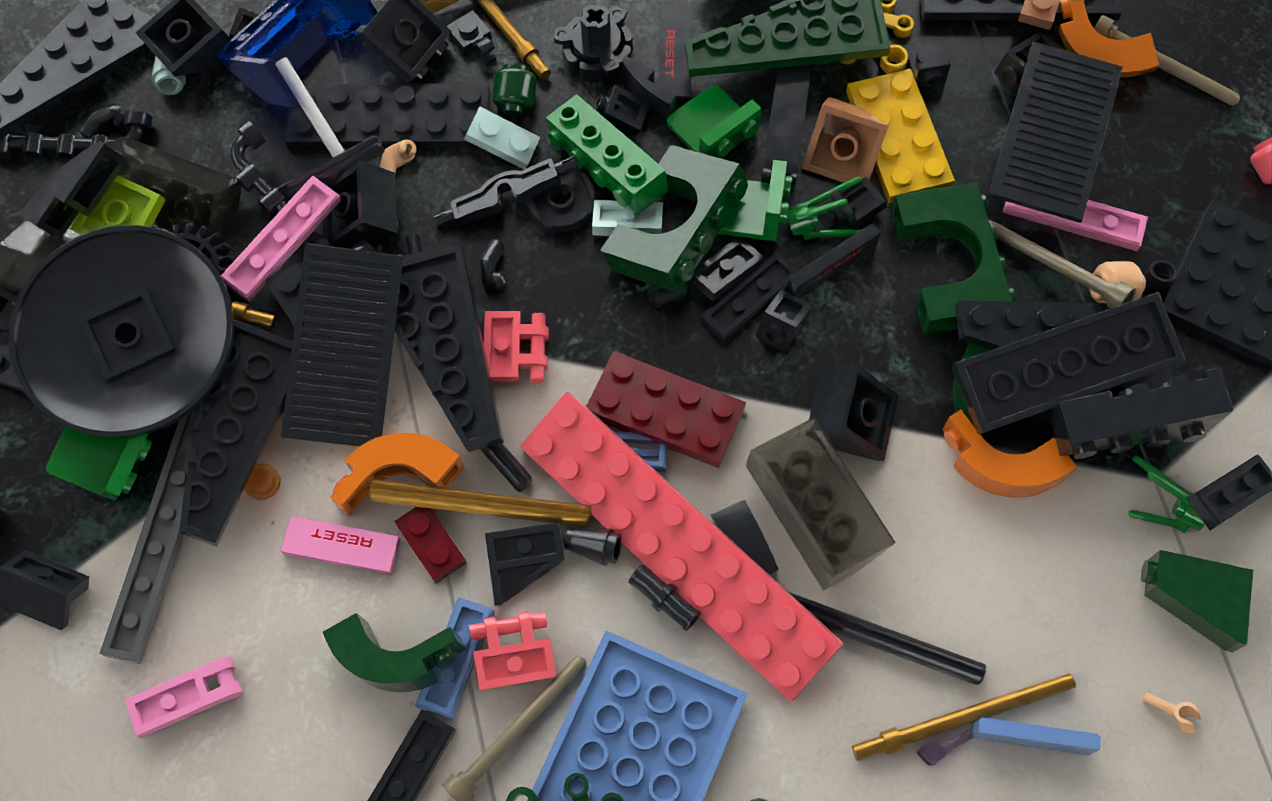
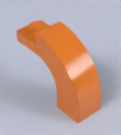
M1059 0L1063 18H1070V22L1060 24L1058 30L1069 52L1123 66L1120 77L1142 75L1155 71L1158 68L1159 62L1151 33L1126 40L1106 38L1092 27L1087 16L1084 0Z
M962 410L951 415L942 429L945 432L944 437L948 445L954 451L961 453L953 467L970 483L992 494L1005 497H1030L1049 491L1068 479L1077 468L1068 455H1059L1055 438L1029 453L1019 455L1003 453L993 448L980 434L978 435L976 428Z
M416 433L384 435L361 445L344 460L352 473L349 476H343L336 483L331 499L341 511L350 516L369 494L370 485L373 480H385L392 476L409 475L422 480L429 486L447 488L463 470L464 465L459 454L434 438Z

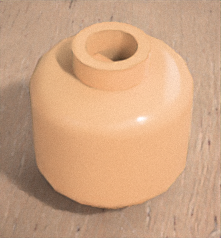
M1104 262L1092 273L1109 283L1113 281L1120 283L1123 281L1136 288V295L1133 301L1141 298L1146 287L1145 277L1134 262ZM1089 289L1091 296L1097 303H1107L1103 300L1102 295Z

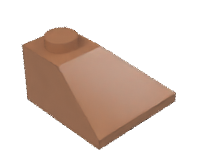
M828 97L822 104L802 169L843 183L858 176L862 179L867 177L870 180L889 124L861 107Z

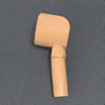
M1146 692L1143 698L1144 702L1175 717L1179 729L1184 733L1190 734L1195 732L1194 724L1189 720L1183 719L1186 716H1193L1201 720L1199 710L1193 703L1183 702L1175 705Z

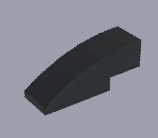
M99 141L78 154L49 178L27 203L20 215L37 228L61 240L79 212L89 217L128 159Z

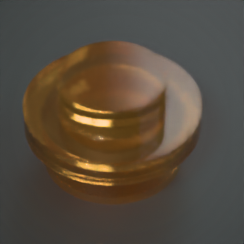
M256 464L244 490L254 499H268L278 491L281 484L280 475L269 464Z

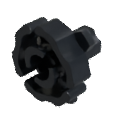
M590 4L582 9V18L575 17L566 27L555 28L554 43L562 45L563 60L570 73L578 72L577 58L572 54V49L584 61L579 64L580 77L583 81L600 82L609 76L623 73L622 60L625 56L631 58L633 50V36L628 26L624 23L627 12L624 9L614 6L608 10L604 5L595 6ZM622 41L625 45L619 56H615L614 54L620 50Z

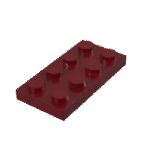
M613 351L586 407L607 425L628 433L641 435L651 439L653 443L658 445L661 443L668 449L719 468L744 412L746 402Z

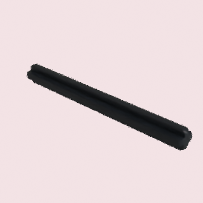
M790 593L834 633L975 685H979L985 677L986 665L984 663Z

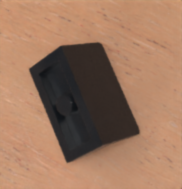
M24 550L0 567V605L58 630H63L68 625L70 603L88 589L90 576Z

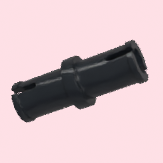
M644 564L640 565L629 578L628 583L636 587L653 602L652 607L656 611H664L682 626V629L688 631L699 619L701 612L676 593L677 588L672 583L667 585L647 569Z

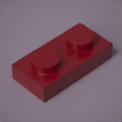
M415 507L394 521L435 584L467 563L431 508Z

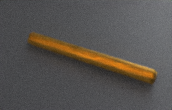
M373 480L369 489L370 500L380 503L549 523L560 522V524L582 527L589 525L591 516L590 506L568 502L383 480Z

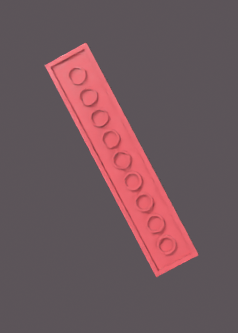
M566 391L520 445L535 462L580 504L590 506L591 514L605 528L613 529L614 533L621 534V543L663 582L667 585L672 583L677 588L675 592L696 610H699L701 612L699 616L790 702L801 693L843 646L844 643L572 393Z

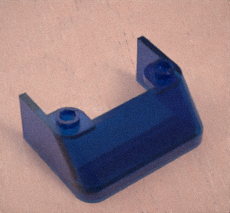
M274 0L223 46L217 56L226 69L266 103L295 108L299 102L276 67V62L287 58L296 72L329 40H341L343 42L350 40L357 34V29L361 25H368L378 12L371 0Z

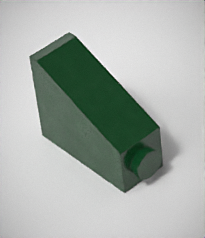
M1159 550L1150 559L1145 560L1141 570V582L1146 583L1144 596L1225 651L1234 652L1247 645L1253 581L1252 569Z

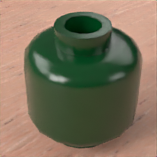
M515 63L503 65V69L498 70L494 75L493 103L502 108L503 113L506 115H522L524 110L534 106L536 77L533 73L529 72V68L525 65Z

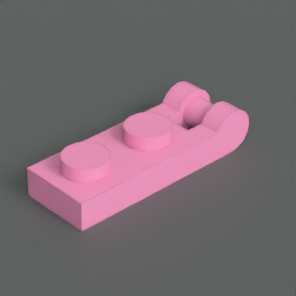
M223 657L125 699L136 736L143 738L222 702H228L242 696L244 692L239 681H235L232 673L235 670L232 658ZM217 677L220 687L210 691L207 681Z

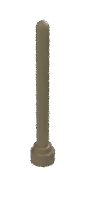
M1105 15L1101 16L1094 27L1099 34L1109 39L1126 40L1132 38L1118 31V26L1113 24L1114 20ZM1156 51L1159 62L1158 67L1229 105H1235L1239 102L1240 96L1237 92Z
M989 220L990 225H994L996 228L998 240L1102 295L1103 300L1107 302V307L1114 308L1133 301L1136 295V288L1123 281L1120 283L1115 281L1109 283L1004 226Z
M582 656L574 657L465 772L460 771L456 776L452 774L441 786L456 801H471L475 797L473 792L478 788L476 783L585 669L586 660Z

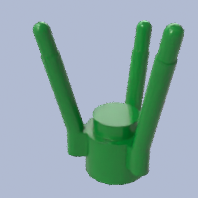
M860 176L855 177L809 201L796 204V208L789 209L787 215L794 237L803 234L805 241L814 238L851 237L862 229L815 230V227L820 226L818 215L845 206L848 201L841 199L817 208L816 205L830 199L829 192L833 189H836L840 194L862 182V178Z
M1135 455L1133 457V461L1148 472L1147 476L1150 480L1178 498L1172 508V514L1176 515L1177 518L1171 519L1135 510H1130L1129 516L1173 527L1183 533H1186L1189 527L1197 531L1201 530L1205 524L1186 500L1193 494L1139 456Z

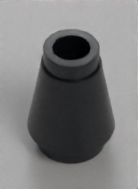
M569 528L565 535L564 548L604 566L608 563L615 564L618 561L622 548V535L614 533L613 529Z

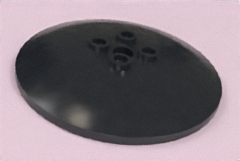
M119 225L105 227L80 235L60 246L39 264L25 282L16 300L10 321L9 351L16 377L29 399L44 414L57 423L78 433L108 439L137 437L153 433L180 420L194 410L213 390L227 365L232 350L235 326L234 310L230 294L220 273L210 260L188 241L165 230L149 226ZM127 327H135L137 331L135 339L130 343H120L119 336L122 330Z

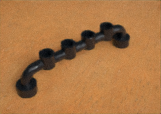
M139 110L126 111L123 127L129 133L122 139H111L103 135H94L92 138H78L71 134H60L59 137H45L38 133H27L26 136L8 134L0 139V158H10L12 149H23L24 156L41 160L44 158L45 150L56 151L58 158L70 161L78 155V151L83 152L99 141L118 153L127 152L141 141L143 134L151 132L153 117Z
M247 120L237 128L240 136L233 142L230 150L231 162L239 171L235 178L248 193L255 188L262 195L258 199V203L267 214L273 216L276 212L279 213L288 202L280 191L272 187L261 172L244 157V152L248 147L255 151L266 142L260 131ZM315 230L305 240L308 244L332 247ZM361 239L351 247L353 250L376 252L364 239Z

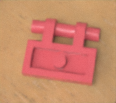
M485 311L483 344L491 382H519L520 369L530 370V382H544V371L548 369L545 341L549 339V328L546 326L545 314L533 313L531 324H521L520 311ZM521 340L531 341L530 354H520Z
M529 611L519 612L517 617L501 620L490 617L484 618L483 623L469 625L470 639L486 638L488 647L485 650L473 651L479 691L556 677L550 638L536 641L534 639V629L547 627L545 612L530 614ZM520 632L522 643L500 647V635Z

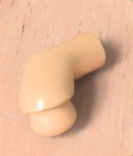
M406 139L386 148L382 154L380 167L396 173L397 168L414 158L417 152L414 142Z

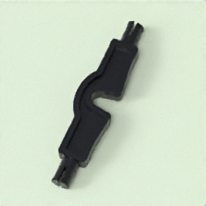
M572 155L555 164L550 158L522 171L511 170L497 174L486 181L480 189L450 202L452 208L433 215V221L437 229H440L456 221L460 226H464L475 220L499 213L503 207L502 194L506 191H512L517 201L525 202L539 193L561 184L560 176L579 169L576 158Z

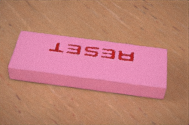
M291 516L281 552L287 556L392 575L401 539L395 535Z

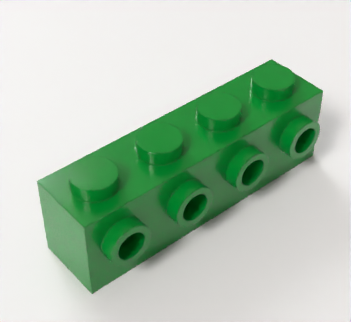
M577 94L546 117L550 131L547 135L551 143L558 150L563 148L570 157L574 155L579 168L582 169L584 167L588 170L598 186L601 188L606 186L622 207L626 208L628 206L639 215L669 191L665 169Z

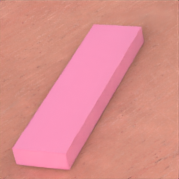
M312 176L221 275L226 286L250 302L264 287L266 280L273 277L341 201L340 195Z
M1091 200L1087 202L1081 223L1005 201L1002 212L1133 251H1138L1141 247L1148 220L1147 216Z

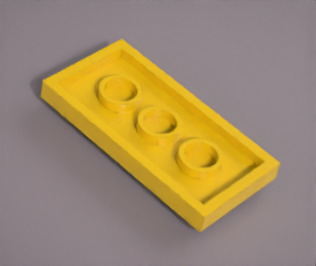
M911 69L847 84L846 92L852 105L863 108L889 124L874 166L888 203L894 202L896 195L954 185L955 179Z

